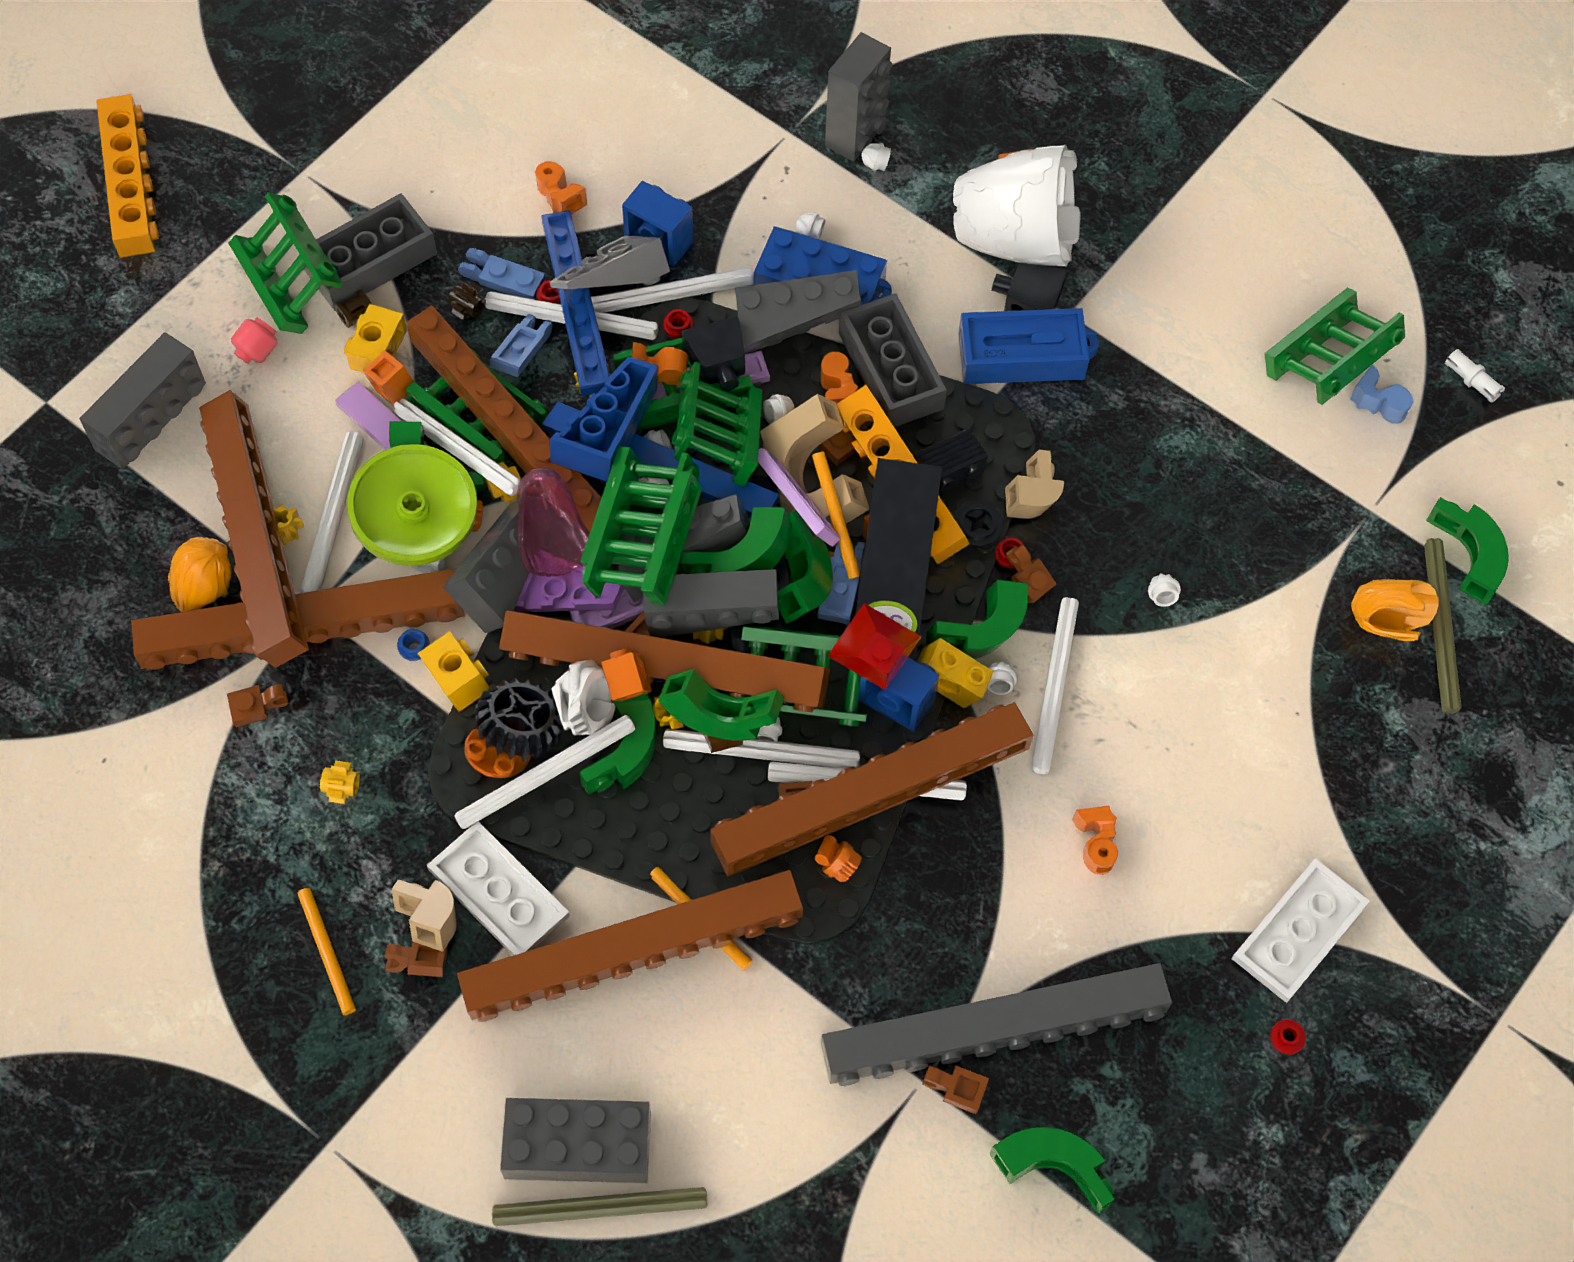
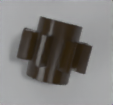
M472 281L469 284L464 282L454 286L448 297V302L453 308L451 313L462 320L465 317L468 319L478 317L486 305V299L481 294L483 288Z

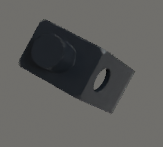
M1020 263L1013 278L996 274L991 291L1007 295L1004 311L1056 309L1064 287L1067 270Z
M738 316L682 330V349L688 354V360L691 365L694 362L700 363L699 378L701 381L708 384L719 382L721 389L724 391H732L739 385L737 377L746 373L745 352Z

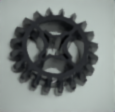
M515 677L510 684L504 679L501 680L498 686L491 684L487 691H483L474 712L475 729H478V739L486 740V748L496 747L497 756L503 752L507 753L510 760L515 755L520 756L523 762L528 758V755L537 760L541 753L548 754L552 747H555L559 742L564 729L555 699H552V690L542 691L541 683L537 686L530 685L529 678L524 683H519ZM503 709L501 714H495L497 711ZM542 723L543 726L536 730V725Z

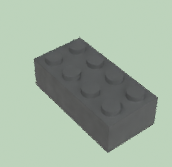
M860 32L828 71L825 146L853 162L862 153L864 148L872 142L874 136L881 134L887 125V118H885L889 105L887 93L891 84L889 81V72L892 67V62L890 61L891 47L863 32Z
M402 193L396 195L316 239L329 262L335 266L336 273L343 283L340 288L322 285L318 290L333 310L336 311L334 308L336 303L340 302L342 304L356 296L357 291L363 290L367 294L437 255L433 232ZM306 266L304 271L311 279L313 275Z
M896 293L840 312L839 335L864 384L867 385L894 427L944 410L947 389Z
M164 332L79 418L96 452L121 469H124L130 462L138 458L141 450L151 440L156 439L160 435L166 424L171 419L176 418L193 397L200 394L206 382L193 350Z
M506 1098L500 1166L504 1179L648 1183L651 1123L650 1102Z

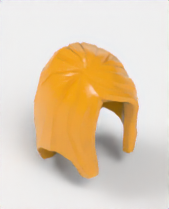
M207 537L191 538L178 547L171 560L168 574L170 596L176 608L181 612L199 610L215 602L217 598L221 596L225 598L229 594L231 565L227 557L228 550L227 546L217 539H209Z
M1395 579L1373 580L1358 588L1351 602V607L1356 621L1364 630L1401 641L1418 640L1421 632L1411 630L1430 624L1437 613L1439 597L1436 590L1427 582Z

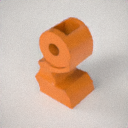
M546 161L536 167L535 175L538 191L543 196H547V202L550 204L553 213L570 210L572 215L587 205L585 188L573 183L567 187L565 171L561 165Z
M633 342L631 357L658 366L657 385L661 381L670 385H678L682 373L687 371L688 354L685 351L674 347H664L654 357H648L646 355V347L640 343Z
M831 352L825 355L822 360L820 378L822 387L828 390L825 398L837 404L856 392L858 386L853 381L852 373H848V358L843 353Z
M1110 806L1077 809L1072 819L1076 828L1080 831L1093 830L1097 832L1096 836L1086 842L1083 849V859L1087 868L1099 875L1111 871L1118 857V849L1113 843L1116 835L1115 823L1117 817L1112 814Z

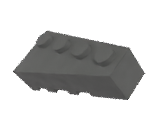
M857 270L735 288L745 354L756 352V350L769 345L773 346L782 342L781 340L808 332L811 328L823 323L828 324L840 319V312L862 305Z
M532 494L508 505L443 586L446 592L484 633L502 628L506 610H514L552 520V516Z
M737 495L696 506L682 552H722L742 541L749 530L750 523L749 516ZM621 534L619 540L653 544L654 538ZM681 557L675 575L684 573L680 564ZM619 565V571L638 574L645 573V568ZM623 585L633 602L643 598L641 587Z
M776 569L675 575L665 606L653 604L643 593L644 616L649 636L661 638L752 623L763 624L771 620H778L779 605Z

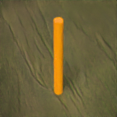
M824 451L812 455L833 528L840 536L838 545L848 578L859 577L861 573Z
M659 866L651 871L652 880L677 905L692 900L683 890L676 886ZM733 941L731 944L721 948L743 971L753 963Z
M304 888L298 891L297 894L342 1014H352L356 1011L312 891L310 888Z

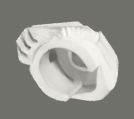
M586 660L569 665L570 671L565 672L552 688L564 730L571 728L573 735H591L610 723L615 711V704L611 702V695L603 668L599 667L593 660Z

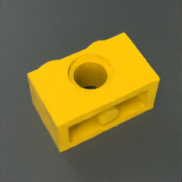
M369 304L365 314H361L358 318L357 330L353 338H349L345 345L344 354L347 356L350 369L364 373L363 370L385 350L395 357L407 332L403 313Z
M449 631L421 650L418 655L448 699L460 712L479 699L483 691L488 690L489 685L484 678L489 676V674L478 659L472 663L469 657L474 653L463 638L457 641Z
M941 638L924 647L917 660L918 663L923 662L930 665L939 674L937 692L963 708L983 698L994 673L988 667Z

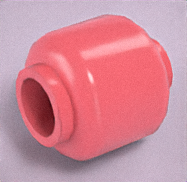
M258 317L255 320H244L231 337V343L237 348L234 354L247 364L251 360L257 363L264 362L277 345V339L274 336L276 331Z

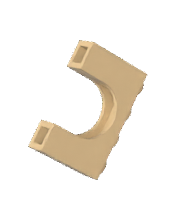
M816 394L761 430L760 433L764 443L763 448L782 463L833 527L822 488L812 493H807L803 483V470L810 453L818 445L844 429L836 402ZM843 474L833 480L846 524L870 510L860 481ZM777 486L780 506L785 507L787 514L795 511L796 509ZM808 526V528L810 529V531H811L813 537H816V534H815V533L812 531V529Z

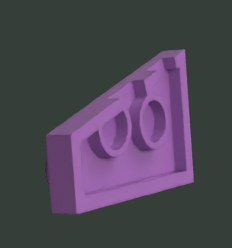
M537 553L514 611L615 610L625 588L623 585L605 583L601 597H596L582 583L583 565Z

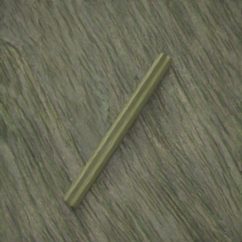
M1440 538L1427 539L1424 548L1428 583L1436 590L1439 597L1437 613L1432 619L1441 707L1442 711L1446 714H1456L1461 709V698L1444 544Z
M704 1187L499 1204L492 1207V1222L495 1226L704 1209L708 1204L707 1191Z

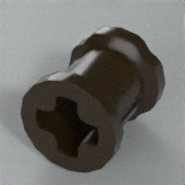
M359 290L356 292V296L342 304L340 302L336 303L334 308L340 320L349 328L353 326V322L361 314H365L369 304L372 303L364 291Z

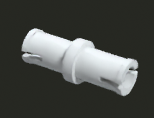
M1459 349L1452 352L1448 357L1449 359L1445 361V365L1449 366L1464 379V384L1468 387L1473 386L1489 402H1494L1501 395L1499 391L1503 392L1505 389L1485 373L1486 369L1481 364L1476 365Z

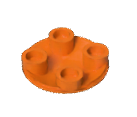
M478 729L472 730L466 738L464 745L466 759L475 770L493 778L512 777L523 771L530 761V755H528L524 762L517 755L510 760L509 755L505 752L497 756L496 747L486 748V740L478 739Z

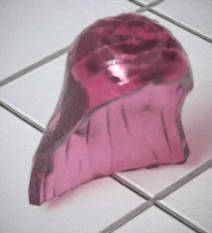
M537 468L527 472L517 487L519 508L518 542L523 565L527 571L538 576L545 575L546 577L569 574L571 571L582 567L583 564L580 561L589 534L585 529L572 494L564 479L557 472L548 468Z

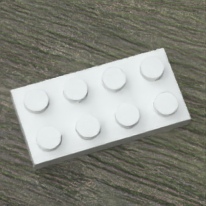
M479 821L474 823L427 864L428 870L449 888L452 895L512 956L535 949L570 917L569 911Z
M1315 858L1237 950L1232 960L1287 1003L1361 914L1370 900Z

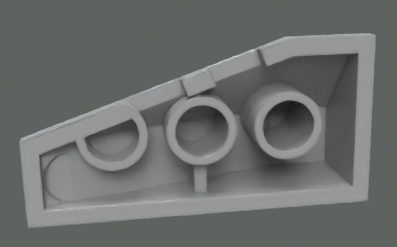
M623 236L596 250L598 256L584 258L581 261L583 266L570 268L549 283L551 288L559 289L638 283L651 285L659 282L660 276L670 272L660 237Z

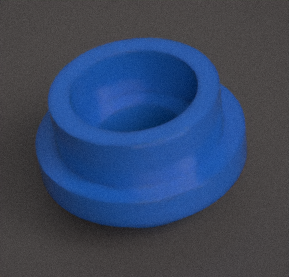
M410 629L399 637L397 649L404 659L417 661L421 659L418 653L429 646L430 641L424 632ZM417 643L420 645L416 649H409L411 644Z

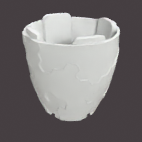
M1066 145L1023 150L1008 154V156L981 165L959 176L955 182L953 203L957 206V212L953 216L957 240L982 253L1014 262L1043 266H1067L1069 261H1072V245L1077 243L1080 234L1081 213L1079 207H1076L1074 202L1073 170L1077 167L1074 151L1068 150Z

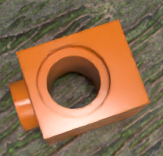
M386 350L363 370L375 391L393 406L396 401L399 402L402 398L406 397L405 389L413 382L404 365Z
M629 648L621 649L610 653L611 659L601 662L612 701H624L652 692L641 653H630Z

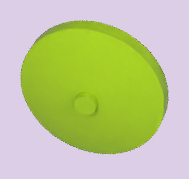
M408 444L386 449L363 464L355 474L349 487L347 511L355 536L369 552L390 563L418 566L430 564L449 556L466 541L476 520L477 496L469 473L458 460L434 447Z

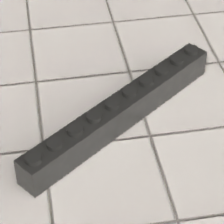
M1158 963L825 1033L821 1037V1047L830 1084L839 1083V1086H849L860 1081L859 1078L873 1075L874 1079L889 1077L894 1074V1070L907 1068L909 1072H914L927 1068L928 1063L941 1061L942 1064H952L962 1060V1056L974 1053L976 1057H985L994 1054L998 1048L1009 1046L1010 1050L1025 1048L1030 1045L1031 1041L1043 1039L1044 1043L1061 1040L1064 1038V1034L1077 1032V1035L1083 1036L1096 1032L1098 1030L1097 1027L1110 1025L1111 1028L1115 1029L1131 1024V1020L1144 1018L1145 1021L1158 1020L1165 1016L1164 1013H1167L1172 1000L1161 964Z

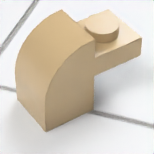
M1038 450L1026 462L1027 476L1017 475L1005 487L1007 517L1023 519L1038 517L1061 496L1064 481L1052 480L1054 465L1051 463L1050 451Z
M398 879L392 888L395 911L411 916L409 924L412 941L443 952L452 939L457 926L451 891L446 885L437 880L433 882L428 890L419 884H410Z

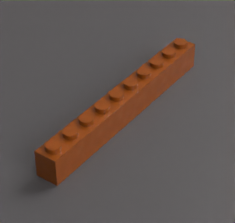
M432 305L408 320L409 337L414 346L587 543L601 501L599 494L579 472L550 462V439Z
M229 390L199 407L202 417L200 425L206 435L208 443L206 444V450L211 457L213 465L211 473L217 482L219 490L217 498L224 512L222 520L229 533L230 540L228 541V546L234 555L236 563L234 571L242 589L240 597L246 606L248 615L246 616V623L253 636L252 649L260 660L264 659L276 668L308 651L309 648L249 407L234 392Z
M457 569L295 594L306 640L311 643H322L330 638H353L361 633L373 631L384 633L398 627L408 626L415 628L429 622H451L457 618L465 617L464 610L443 588ZM236 603L131 620L134 656L141 669L156 670L169 664H192L197 660L207 658L224 659L231 654L237 653L255 654L252 649V643L254 642L252 632L246 623V616H248L244 603Z
M508 610L505 612L499 649L510 651V658L528 660L529 655L540 657V663L559 666L560 660L572 662L571 664L578 661L593 660L599 667H602V661L611 659L610 653L629 648L630 653H641L649 683H653L654 678L666 680L669 675L694 669L711 688L716 691L717 689L730 691L729 696L743 698L749 697V695L754 696L778 690L784 697L785 702L794 703L793 710L813 713L814 707H824L830 668L521 612Z
M1015 702L1006 706L1003 704L996 705L985 715L977 718H965L954 728L946 731L945 729H939L931 733L927 739L918 743L914 741L902 745L898 751L887 756L879 754L871 758L863 766L858 768L848 767L839 772L836 777L827 781L824 779L817 780L811 783L807 789L796 794L788 792L780 796L772 804L754 806L741 817L723 819L711 829L712 847L727 877L949 784L952 781L1029 750L1034 734Z
M787 870L457 973L467 1013L472 1020L478 1019L479 1022H484L498 1017V1012L512 1008V1011L527 1009L532 1006L533 1001L545 998L547 1001L559 999L566 995L565 991L579 987V990L594 988L600 984V980L612 977L614 980L626 978L633 974L632 970L646 966V969L661 967L666 964L667 959L679 956L680 959L693 957L699 953V949L712 946L714 949L725 947L732 943V939L743 935L746 938H754L765 933L766 928L778 925L779 928L792 926L798 922V918L803 917V907L791 871Z

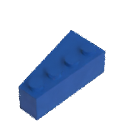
M628 356L604 382V387L597 394L593 393L588 398L586 406L578 414L574 413L567 421V426L560 433L556 432L550 438V462L607 481L618 447L629 446L657 391L658 366Z

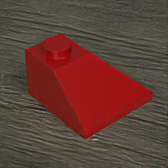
M864 603L832 648L828 657L886 690L921 639V636Z

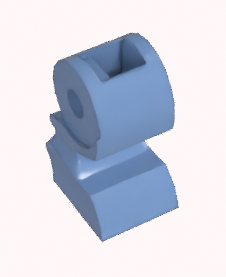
M1372 364L1357 383L1350 400L1356 404L1358 409H1367L1372 414L1380 411L1382 417L1390 423L1404 421L1408 410L1413 404L1411 393L1399 384L1382 390L1376 389L1375 386L1380 375L1377 368Z

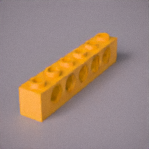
M132 94L96 99L113 243L120 258L156 252L154 240L159 239L156 222H152L151 216L156 215L153 198H149L148 192H153L151 177L149 174H146L145 170L150 168L147 151H143V146L147 145L144 128H140V123L144 122L141 105H135Z
M867 385L837 403L844 426L843 431L845 434L849 431L852 432L856 440L851 442L861 458L867 455L872 465L867 468L874 479L878 458L917 463ZM864 422H874L870 430L860 431V426ZM879 447H890L886 455L876 456V451ZM938 495L935 521L940 522V525L933 532L930 557L932 556L937 564L970 544Z

